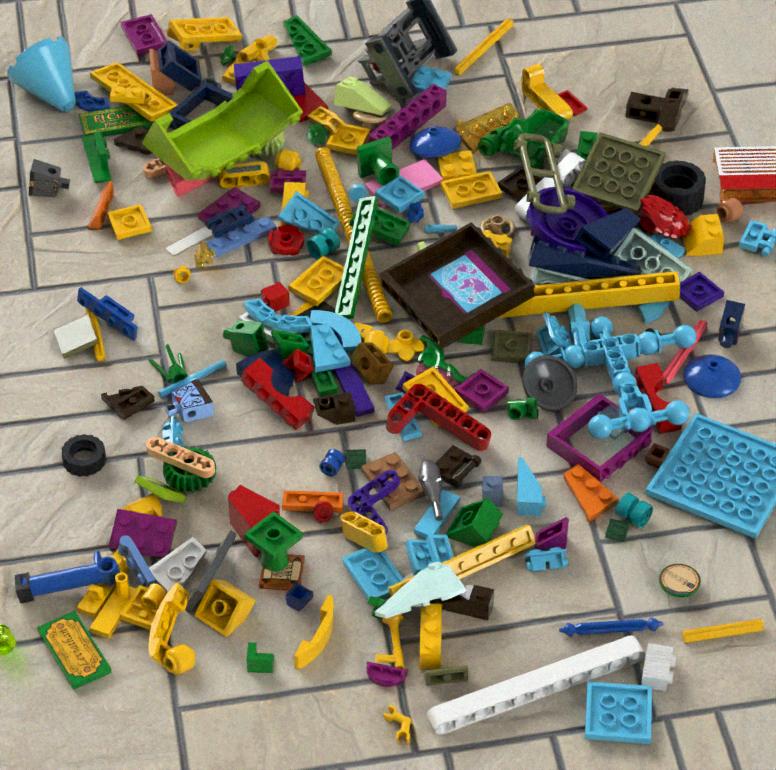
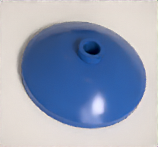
M440 126L429 127L417 133L411 139L409 147L410 151L416 156L436 158L457 150L461 145V137L459 133L450 128Z
M707 354L698 356L689 361L684 369L683 376L687 387L694 393L707 398L726 397L734 393L741 382V373L737 365L720 355Z

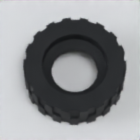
M86 434L76 435L73 438L71 437L62 446L63 466L72 475L80 477L94 475L105 465V446L98 437ZM84 450L92 451L94 454L92 458L87 460H77L74 458V454Z

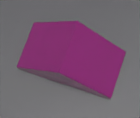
M565 517L536 532L534 548L542 551H549V549L554 547H560L561 550L566 549L569 519Z

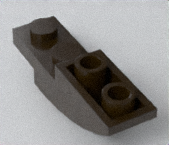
M668 89L658 121L663 131H675L681 118V110L688 97L689 89Z

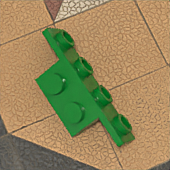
M100 131L93 132L94 135L83 136L82 142L94 183L111 181L107 159H110L109 149H105L107 148L106 139L102 138Z

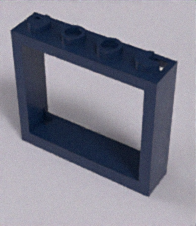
M205 82L170 112L173 120L169 127L176 130L191 122V120L185 117L204 100L219 106L224 101L229 102L233 98L232 93Z

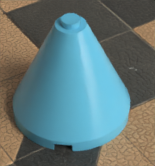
M56 37V41L47 38L33 44L15 58L17 61L14 67L12 65L9 66L7 75L14 84L62 112H70L76 104L70 47L63 37Z

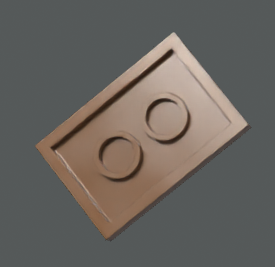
M396 452L361 466V472L369 482L387 470L397 472L401 480L400 485L382 498L389 510L425 496L422 486Z

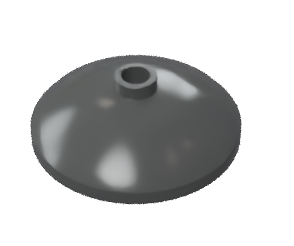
M552 355L536 357L526 366L523 372L522 383L527 397L537 398V406L544 410H561L567 407L577 394L578 385L574 371L564 360Z

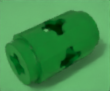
M506 126L497 127L480 139L478 150L483 156H493L500 151L502 143L498 139V133Z

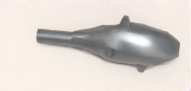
M423 460L420 464L418 479L423 492L433 506L435 520L441 521L443 515L440 495L443 479L441 478L440 468L432 460Z

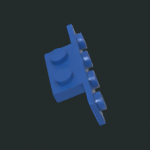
M82 287L79 288L77 302L80 305L86 307L110 326L116 328L124 336L133 341L136 340L138 326L132 323L135 314L107 295L99 300Z

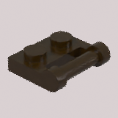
M452 445L435 464L440 468L443 481L458 488L462 484V480L474 467H478L482 460L479 456L471 455ZM466 462L467 464L462 468V470L457 475H454L457 472V470Z

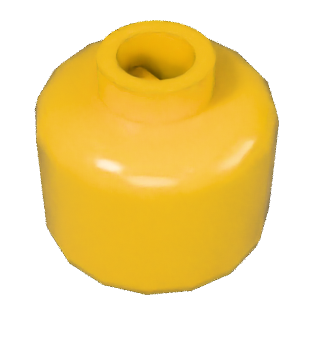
M283 149L277 153L275 165L278 166V169H283V171H294V169L301 168L302 159H300L298 152Z
M373 330L365 336L364 342H373L384 355L387 354L389 339L384 332Z
M180 644L166 651L163 663L167 671L174 675H180L194 667L196 655L189 646Z

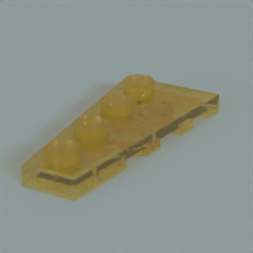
M508 103L459 124L453 130L459 133L462 143L473 154L478 150V143L481 138L497 127L508 126L514 118L519 119L520 113L511 103Z

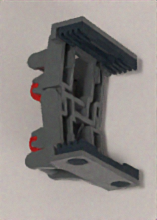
M408 0L406 2L408 6L406 10L389 23L378 36L369 38L365 42L367 47L365 50L368 55L362 56L357 60L368 75L370 84L384 83L389 93L393 94L396 100L412 98L417 93L410 76L433 54L436 59L453 56L458 51L431 0ZM418 23L425 38L412 41L408 31ZM373 70H375L376 73L382 74V75H380V76H375Z

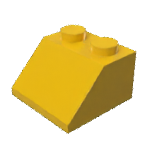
M718 214L700 215L689 223L692 225L691 230L687 233L686 237H682L686 256L720 255L723 253L724 235Z
M212 579L194 616L227 637L247 619L256 600L226 580Z

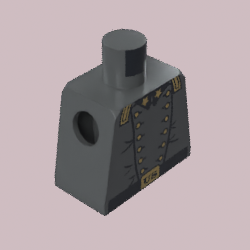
M33 159L30 170L29 196L56 197L59 188L69 189L70 179L61 177L60 167Z

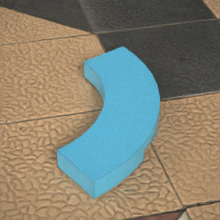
M262 299L244 301V308L247 313L258 322H262L263 325L286 332L309 333L311 326H313L308 316H291L286 314L281 316L274 313V310L269 308Z
M311 310L310 321L312 325L328 323L331 329L339 335L345 352L355 351L359 342H362L357 327L349 319L329 311Z

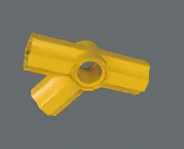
M267 35L261 39H255L253 44L239 51L237 54L239 62L248 63L270 60L267 53L277 47V38L274 35Z

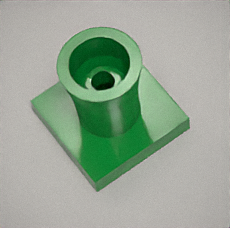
M389 137L357 146V165L360 178L375 174L379 184L386 185L399 176V168L392 163V140Z
M274 511L244 533V539L262 552L261 564L270 571L284 569L289 563L287 550L303 538V532Z

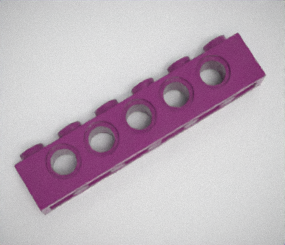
M432 84L369 135V143L389 137L392 140V150L395 149L446 107L447 90Z

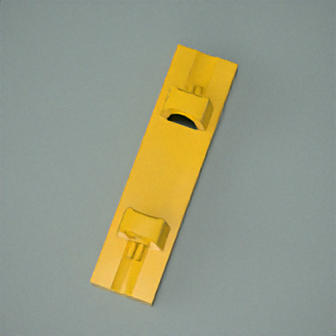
M117 549L111 557L116 560L120 573L127 574L130 569L127 566L126 558L119 555ZM103 583L91 584L87 593L78 604L77 612L96 619L115 590L116 584L112 586H107Z

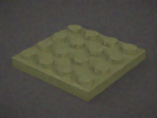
M599 132L572 189L589 196L595 201L620 209L627 208L632 213L639 214L643 206L640 200L647 197L664 162L666 152Z

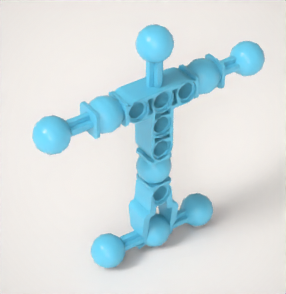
M599 316L590 325V332L597 340L588 341L584 344L581 343V347L570 345L564 350L563 347H560V354L552 355L564 360L574 369L580 367L583 363L585 367L605 364L612 381L613 390L619 395L620 418L610 419L606 415L601 414L592 417L588 424V430L597 439L608 437L612 430L625 428L627 430L632 429L635 432H643L650 425H656V422L668 420L673 425H681L689 419V407L683 401L678 400L669 403L664 410L652 412L649 398L646 394H641L636 378L631 374L627 360L641 357V353L643 355H652L658 350L660 354L662 353V346L676 344L678 347L686 349L691 347L696 342L697 336L696 331L689 325H681L672 334L661 336L656 329L654 333L643 332L639 336L635 333L634 335L625 334L611 337L614 329L612 321L605 316ZM541 352L530 353L525 359V368L533 359L544 354Z

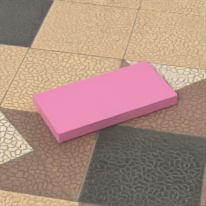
M425 159L399 170V176L401 175L423 191L439 186L440 182L443 181V178ZM377 179L365 183L366 190L372 196H375V191L384 186L379 184ZM378 199V203L383 208L388 207L387 204Z

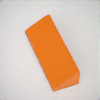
M112 181L108 182L100 194L88 224L90 229L100 230L114 196Z

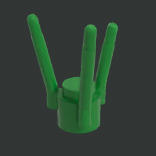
M167 344L165 347L173 364L169 367L168 373L153 359L149 358V362L166 377L168 382L176 383L188 375L184 368L181 353H178L180 364L178 365Z

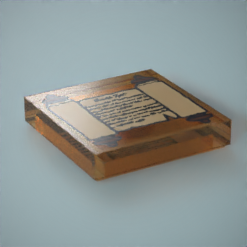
M288 554V565L279 571H270L262 566L259 589L300 592L305 555Z

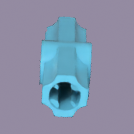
M573 304L568 308L570 338H573L574 345L581 347V343L584 344L591 340L590 323L586 320L584 307L580 306V304Z

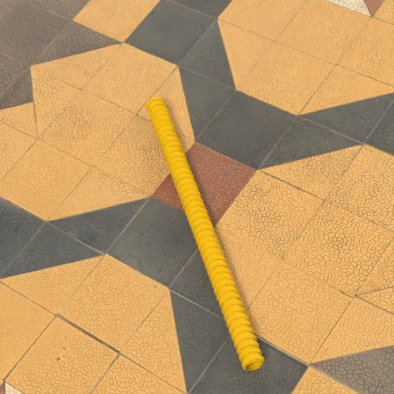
M325 147L319 148L315 152V157L347 242L350 244L353 227L349 223L354 213L329 149ZM368 252L362 281L377 321L385 323L391 320L393 314Z

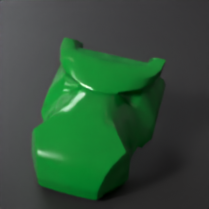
M535 109L526 119L514 118L508 126L500 130L498 139L502 145L499 150L503 153L509 152L521 158L520 151L514 150V142L524 133L544 136L551 142V145L553 143H563L566 140L569 121L552 111ZM525 140L527 141L526 149L531 167L542 169L544 158L547 156L545 146L540 142Z

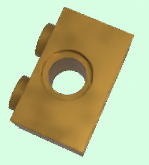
M359 342L350 358L355 369L365 377L368 383L373 385L384 384L394 367L373 342Z

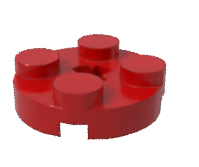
M282 225L278 227V230L270 231L268 245L273 254L295 256L299 254V250L304 246V234L299 232L295 226Z

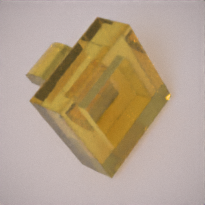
M199 242L194 254L196 267L203 268L205 263L211 264L213 262L210 256L215 257V250L207 249L206 242Z

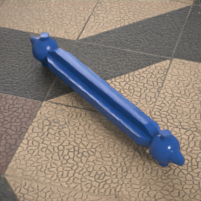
M653 617L648 621L637 619L579 623L575 626L567 623L559 629V632L572 637L575 633L586 635L643 631L647 628L656 631L658 627L664 624Z

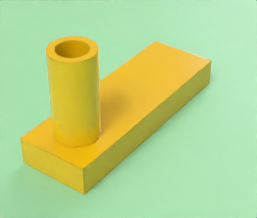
M118 573L115 576L116 588L91 625L90 632L92 634L110 639L121 622L120 614L136 591V588L129 586L128 576L125 573Z

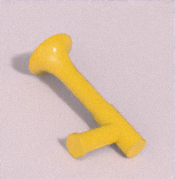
M402 614L382 618V622L390 627L393 655L376 654L375 663H394L397 668H405L398 629L399 623L404 619Z

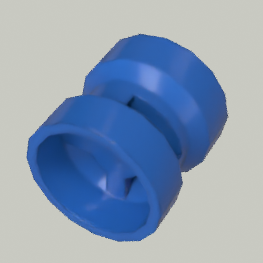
M328 450L325 459L319 465L320 470L327 476H336L340 469L339 467L345 462V456L339 450Z

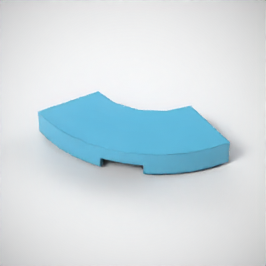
M669 301L646 303L639 306V313L644 323L661 317L668 307Z

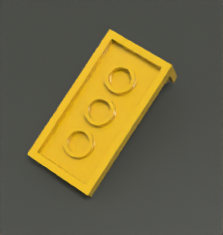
M229 17L170 19L167 29V36L180 42L179 47L184 51L199 49L201 42L241 41L242 39L241 32Z

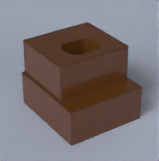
M654 443L646 454L645 461L651 466L660 468L670 453V449Z

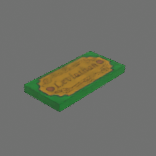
M75 611L37 627V632L73 690L112 673L111 667Z

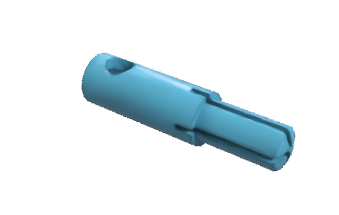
M425 225V233H445L457 230V225Z

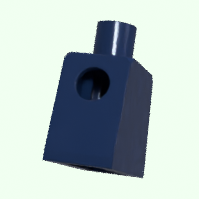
M726 301L718 338L720 345L724 348H730L731 345H737L744 320V303Z

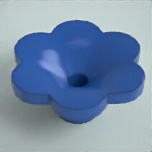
M420 202L410 204L406 212L408 222H418L420 218L424 217V209Z

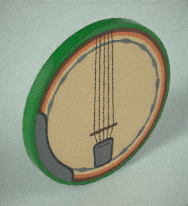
M671 564L661 571L659 584L671 596L688 597L699 590L701 578L699 573L691 566Z

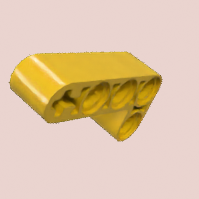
M537 63L523 69L521 87L525 96L539 109L552 111L567 120L571 119L573 113L570 106L544 82L545 73L542 65Z

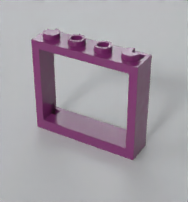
M599 393L547 433L546 447L573 466L579 464L601 483L603 480L610 478L613 472L618 468L621 469L627 461L635 458L642 449L647 448L651 444L653 429L648 427L643 432H635L632 429L622 428L634 436L635 439L604 464L598 466L564 441L598 414L606 415L610 419L620 418L619 406Z

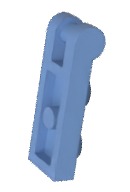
M122 536L119 542L118 553L121 556H125L128 568L133 570L136 575L137 583L148 588L151 584L155 583L156 579L133 540L129 536Z

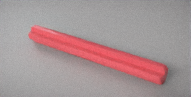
M701 319L693 328L696 331V342L687 349L680 348L663 372V383L669 384L707 329L708 323Z

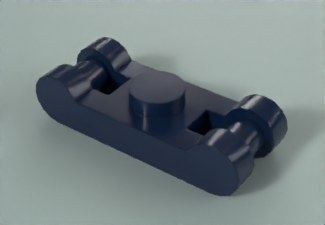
M240 205L208 219L205 225L209 230H212L215 238H219L225 232L244 224H251L254 221V217L251 213L247 212L248 209L245 205Z

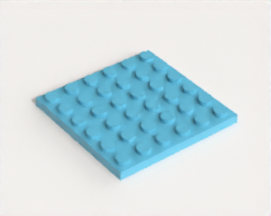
M695 413L646 488L645 495L756 539L776 506V444Z

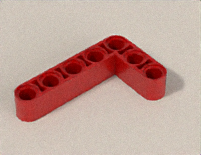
M414 384L389 411L387 416L386 429L392 434L400 433L420 412L475 450H486L491 439V431L488 427L423 384Z

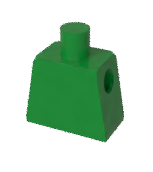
M238 320L231 329L225 328L223 332V338L231 341L233 351L243 356L249 357L253 354L269 350L262 322Z

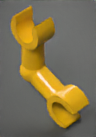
M388 705L389 712L392 714L383 712V718L388 722L396 721L401 724V729L396 733V742L398 744L401 737H406L408 745L410 743L409 728L411 719L398 713L394 706Z

